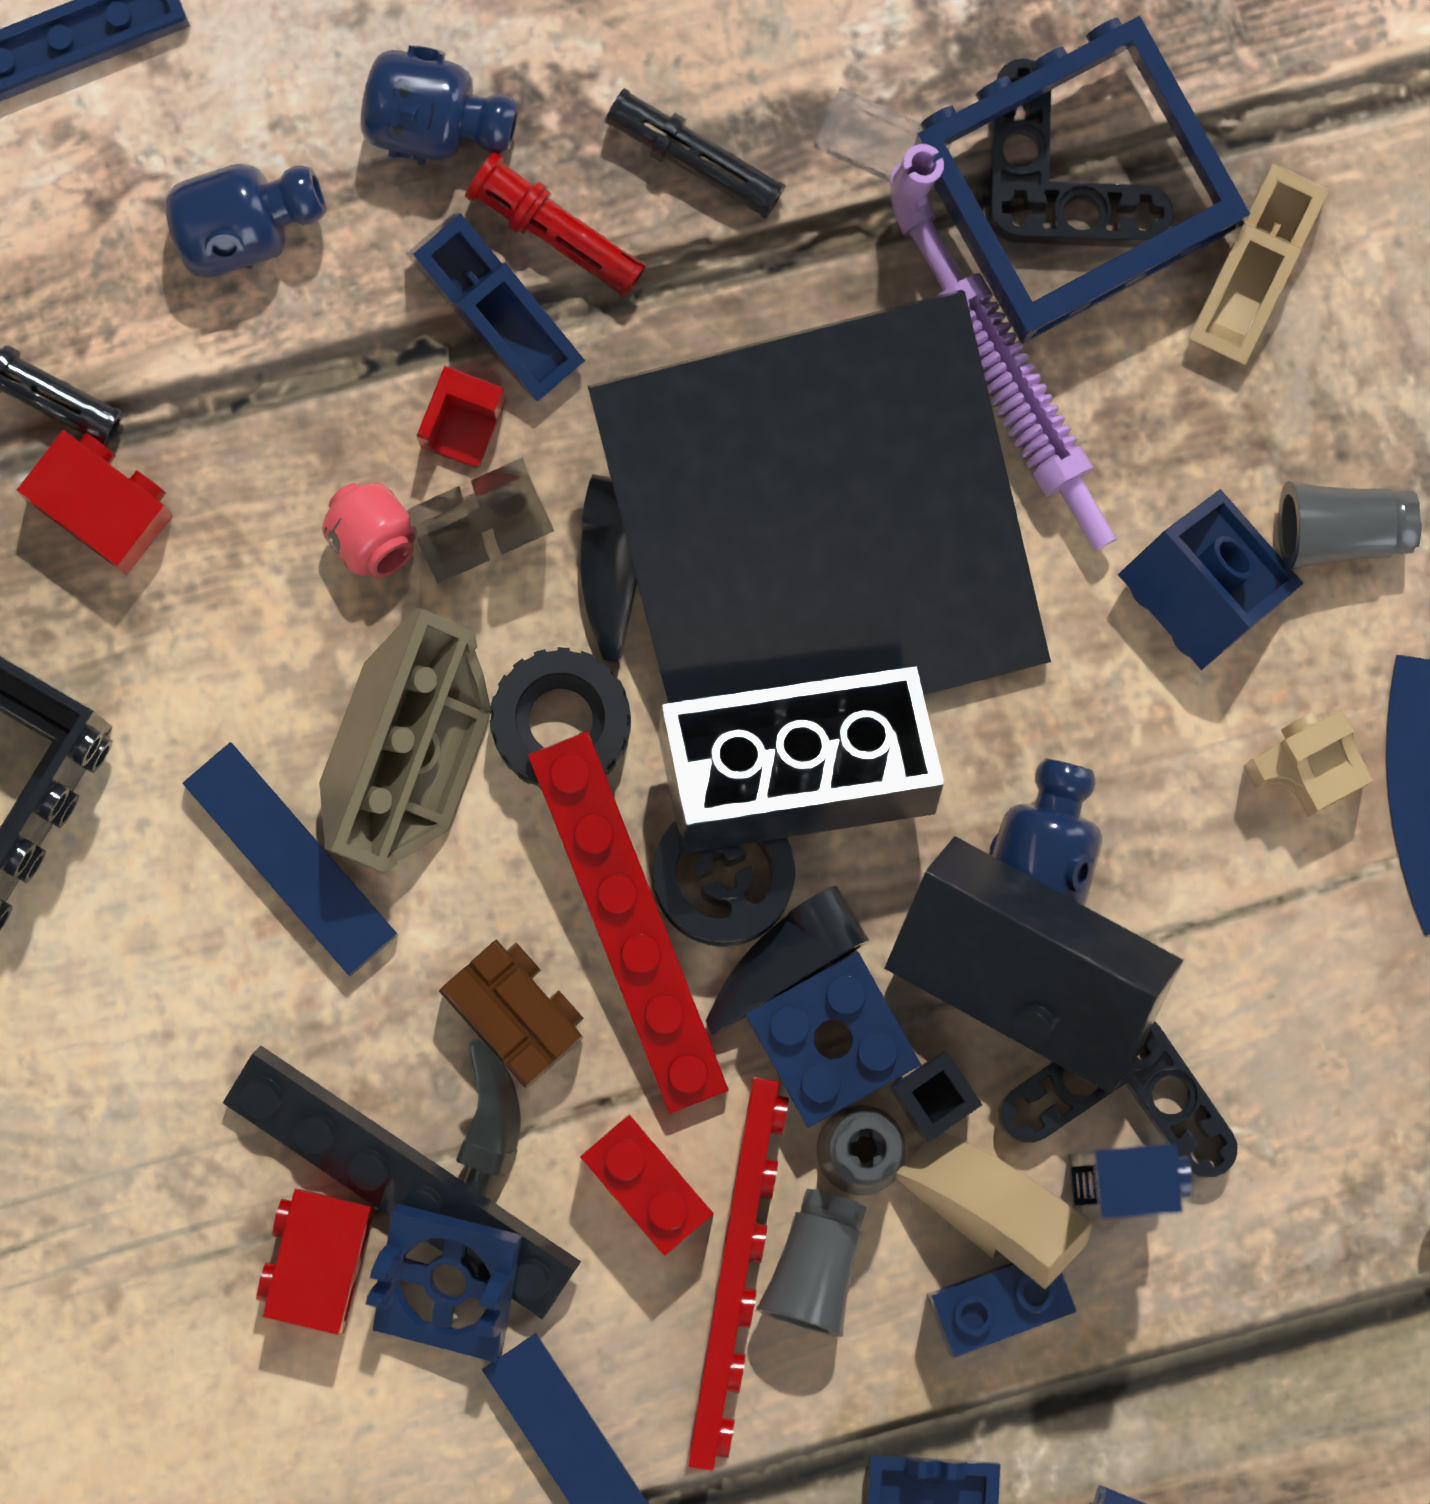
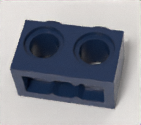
M1012 1262L927 1293L948 1353L954 1358L1077 1312L1062 1272L1044 1289Z

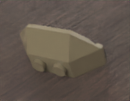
M415 607L364 662L319 782L325 850L375 870L386 872L397 865V861L413 854L448 831L491 715L484 674L475 651L478 647L474 631L423 608Z

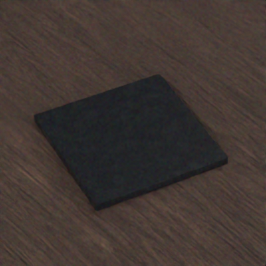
M958 290L587 386L668 704L916 666L923 695L1051 662L965 291Z

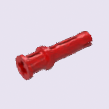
M493 152L476 173L464 197L472 203L480 200L509 220L508 228L516 234L521 232L524 235L527 231L531 232L625 298L643 274L647 264L626 253L595 229L561 208V206L550 199L551 192L547 190L548 187L540 181L532 184L503 164V155Z

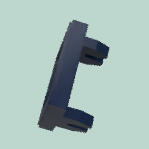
M398 1204L391 1214L387 1244L379 1252L370 1274V1278L377 1280L366 1298V1305L376 1308L373 1331L496 1363L503 1351L523 1235ZM432 1238L445 1239L443 1254L437 1256L430 1264L405 1258L418 1243ZM466 1246L470 1247L485 1262L491 1275L490 1279L476 1276L472 1266L464 1258ZM442 1264L457 1267L466 1279L464 1293L457 1296H448L442 1293L433 1281L434 1269ZM400 1280L424 1286L427 1295L434 1301L431 1322L423 1320L409 1306L402 1291ZM468 1298L480 1300L479 1306L486 1308L480 1319L474 1324L459 1329L453 1328L455 1307L463 1304Z

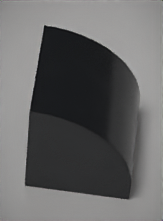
M945 1050L890 1087L894 1097L917 1133L929 1142L983 1105Z

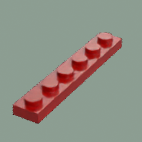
M582 732L529 753L528 757L669 1114L729 1091L589 732Z
M757 1077L752 1079L688 1458V1467L714 1471L716 1456L729 1458L735 1419L723 1417L727 1391L740 1393L746 1354L734 1352L738 1326L751 1328L757 1290L745 1288L749 1262L758 1264L762 1262L768 1226L755 1223L759 1198L772 1200L778 1161L766 1159L770 1134L783 1136L789 1097L777 1095L779 1081Z

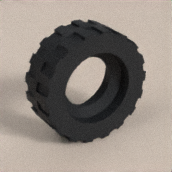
M557 647V651L546 652L545 649L536 651L534 656L525 661L522 658L513 665L514 669L507 676L504 674L498 683L499 688L496 695L492 697L490 706L491 733L503 762L518 775L519 779L527 784L531 783L540 787L528 754L544 748L531 733L529 726L530 712L537 699L551 690L566 689L576 692L588 703L593 718L589 735L605 774H609L617 766V761L625 753L629 734L631 733L630 706L621 681L615 677L610 667L604 662L600 663L595 660L593 655L581 651V653L570 651V648Z

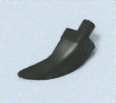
M475 1039L470 1043V1052L478 1089V1106L466 1139L462 1142L456 1162L469 1167L464 1183L486 1197L493 1175L500 1176L511 1171L518 1151L521 1114L516 1088L507 1068L487 1045Z

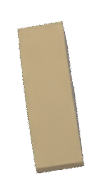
M1271 163L1249 209L1251 214L1243 223L1189 335V339L1246 365L1302 251L1303 244L1325 202L1329 189Z
M945 1132L932 1141H927L896 1172L895 1179L994 1259L1000 1252L1044 1289L1053 1282L1088 1244L1092 1224L1089 1220L1022 1172L982 1149Z

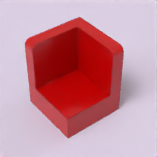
M444 366L417 433L420 448L472 468L480 467L506 403L504 388Z

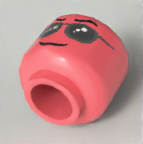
M353 483L344 486L332 496L328 504L330 509L322 523L323 536L349 571L357 576L372 575L375 578H383L398 571L409 561L414 552L413 543L417 534L416 523L389 488L380 483H367L361 486Z

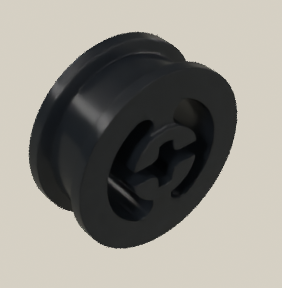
M675 820L662 836L654 859L653 885L660 909L675 929L701 944L715 947H731L755 940L775 925L785 911L792 894L795 881V861L788 839L780 838L755 842L767 858L771 875L770 888L761 902L756 904L750 903L745 897L753 878L752 865L735 874L733 888L726 889L721 881L703 887L701 890L703 899L713 905L726 906L730 911V915L726 918L710 917L694 909L686 901L679 889L676 866L682 855ZM739 845L702 851L696 863L695 883L708 878L713 873V861L722 859L726 867H732L745 861L746 851Z

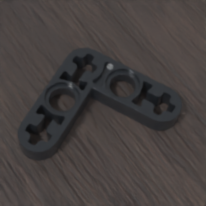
M1026 58L1012 60L1003 66L997 75V79L1009 76L1013 83L1016 77H1025L1033 72L1031 64L1035 60ZM1052 90L1028 102L1026 120H1014L1017 112L1016 108L992 121L989 215L993 229L997 235L1006 241L1028 244L1136 247L1170 228L1174 215L1172 202L1167 194L1157 187L1137 184L1049 181ZM1003 117H1006V118L1011 119V120H1013V121L1004 123V122H1003ZM1039 118L1040 124L1029 120ZM1017 135L1029 137L1037 146V159L1027 166L1013 165L1006 159L1003 153V144L1007 139ZM1019 197L1024 199L1026 209L1044 211L1047 205L1046 197L1057 199L1052 214L1054 229L1043 227L1047 215L1032 214L1027 216L1024 226L1013 225L1012 215L1002 213V209L1010 208L1013 198ZM1078 198L1087 199L1092 202L1098 209L1099 220L1096 225L1086 230H1079L1070 226L1064 217V207L1068 202ZM1109 200L1119 201L1116 213H1134L1138 203L1145 202L1149 203L1150 213L1160 215V219L1153 220L1150 229L1147 231L1139 230L1138 220L1134 218H1118L1115 224L1116 231L1106 229L1111 214Z
M1154 1021L1149 1032L1150 1038L1143 1044L1147 1055L1141 1060L1139 1057L1136 1058L1115 1090L1126 1084L1166 1144H1177L1178 1157H1188L1192 1175L1203 1178L1217 1177L1224 1174L1234 1165L1237 1157L1236 1138L1166 1034ZM1052 1062L1012 1089L1002 1099L998 1109L999 1123L1002 1130L1011 1139L1020 1143H1035L1047 1138L1107 1097L1110 1093L1097 1086L1096 1090L1086 1097H1078L1071 1094L1063 1083L1065 1068ZM1048 1076L1056 1096L1068 1105L1070 1110L1060 1116L1057 1105L1053 1104L1038 1116L1039 1122L1042 1125L1038 1131L1034 1132L1028 1125L1017 1129L1011 1120L1018 1113L1014 1102L1022 1096L1026 1102L1032 1103L1048 1094L1039 1085V1082ZM1164 1077L1179 1079L1188 1091L1186 1106L1176 1114H1166L1160 1111L1152 1099V1091L1155 1084ZM1199 1106L1207 1117L1194 1123L1206 1138L1218 1135L1223 1143L1216 1151L1220 1161L1215 1166L1208 1160L1198 1161L1197 1163L1193 1160L1191 1153L1195 1151L1198 1145L1188 1129L1183 1130L1177 1138L1170 1128L1173 1124L1188 1120L1197 1111Z

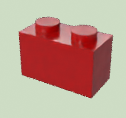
M62 430L17 488V492L28 503L127 576L172 518V514L160 502L166 495V492L137 470L128 478L110 465L116 455L88 433H85L80 441Z
M630 1114L580 1156L664 1257L714 1214Z
M294 1189L292 1200L281 1199L272 1230L273 1237L282 1239L276 1264L265 1262L256 1294V1300L266 1302L262 1317L336 1335L345 1333L375 1207L303 1189Z

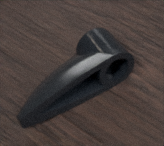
M592 474L586 492L581 524L582 591L589 623L603 659L620 663L638 584L611 478Z
M837 885L827 888L794 908L785 918L761 937L742 957L723 984L705 1021L712 1035H716L746 1017V1013L826 970L869 942V938Z

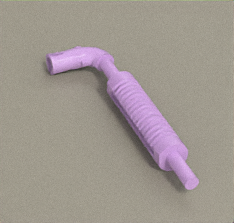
M928 144L914 145L907 150L903 161L894 167L889 176L891 205L896 221L904 236L911 235L943 291L938 295L958 290L965 291L989 396H993L991 399L992 407L1000 406L996 414L998 417H1005L1002 422L1004 427H1011L1008 435L1010 437H1017L1014 442L1015 447H1024L1020 455L1022 458H1029L1026 463L1028 468H1036L1032 476L1044 497L1061 492L1096 552L1108 546L1117 538L1082 480L1083 477L1093 471L1094 467L1082 446H1074L1077 441L1076 436H1068L1071 427L1069 425H1062L1065 420L1064 415H1056L1059 410L1058 405H1050L1053 397L1051 394H1044L1047 390L1045 384H1038L1041 380L1040 374H1032L1035 369L1034 364H1026L1029 356L1027 353H1020L1023 349L1021 343H1014L1017 339L1016 333H1008L1011 325L1009 322H1003L1005 318L1003 312H996L999 308L998 302H990L993 294L981 273L965 278L935 228L933 221L936 219V215L931 207L928 192L934 182L941 176L944 170V161L941 158L933 164V160L939 151Z

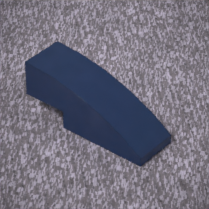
M453 213L406 253L457 315L535 401H539L586 361L506 263H502L461 213Z

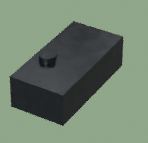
M917 666L662 705L658 737L682 854L934 815L936 813L944 782Z
M954 836L926 869L884 969L1112 1094L1138 1057L1184 960Z

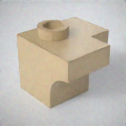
M1342 709L1320 721L1315 712L1296 720L1281 729L1285 737L1283 742L1257 755L1243 765L1255 787L1265 784H1277L1289 789L1297 797L1308 817L1374 781L1361 758L1354 740V730Z

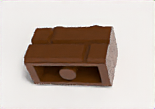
M496 939L441 987L439 992L481 1040L501 1059L505 1067L520 1084L527 1089L584 1038L575 1028L584 1018L559 990L548 998L532 980L541 972V969L517 942L506 950Z

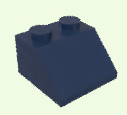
M1221 489L1163 531L1117 574L1130 588L1131 594L1137 603L1151 612L1172 636L1176 647L1184 655L1190 657L1201 670L1230 648L1304 584L1293 570L1286 568L1279 554Z

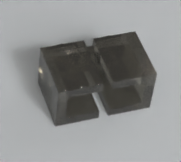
M523 457L471 480L474 493L464 497L460 486H457L407 509L411 529L437 584L490 561L486 542L482 535L483 532L493 528L496 543L502 555L554 532L549 513Z

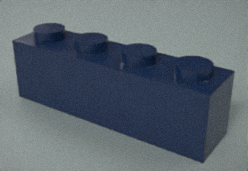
M1177 1144L1094 1150L1069 1154L1073 1207L1075 1211L1086 1219L1183 1212L1182 1198L1192 1197L1190 1162L1188 1157H1178Z

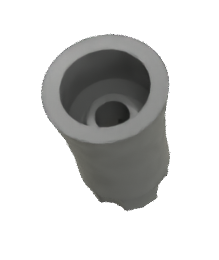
M1287 481L1282 488L1278 510V534L1281 556L1288 570L1326 562L1365 558H1390L1393 553L1410 554L1414 552L1415 547H1419L1422 530L1420 502L1413 491L1392 492L1389 488L1323 487Z
M857 1105L840 1110L825 1123L818 1137L817 1159L821 1171L832 1185L849 1194L870 1195L884 1190L896 1180V1172L905 1163L906 1142L902 1130L890 1115L872 1106ZM859 1137L870 1138L876 1146L875 1156L869 1162H860L858 1157L852 1155V1144L858 1141Z
M806 1189L800 1212H795L776 1269L756 1311L801 1328L843 1337L847 1296L855 1259L863 1232L859 1231L865 1216L866 1207L854 1200L816 1189Z

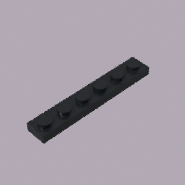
M262 1045L251 1054L222 1102L390 1217L398 1204L523 1235L512 1299L542 1320L581 1263L579 1259ZM432 1238L426 1240L443 1252L445 1239ZM466 1246L464 1258L470 1263L475 1274L481 1278L490 1279L491 1275L485 1262L470 1247Z

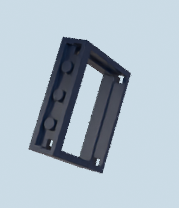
M1140 16L1123 25L1119 18L1108 20L1086 35L1089 43L1068 54L1064 47L1056 48L1035 60L1031 64L1033 72L1013 83L1009 76L999 78L975 94L978 102L959 112H956L953 105L947 106L931 114L920 123L923 131L917 133L914 145L928 144L936 148L939 153L934 158L933 164L935 161L943 158L944 170L933 186L1021 344L1032 340L1241 228L1251 214ZM1128 50L1214 205L1032 302L946 145Z

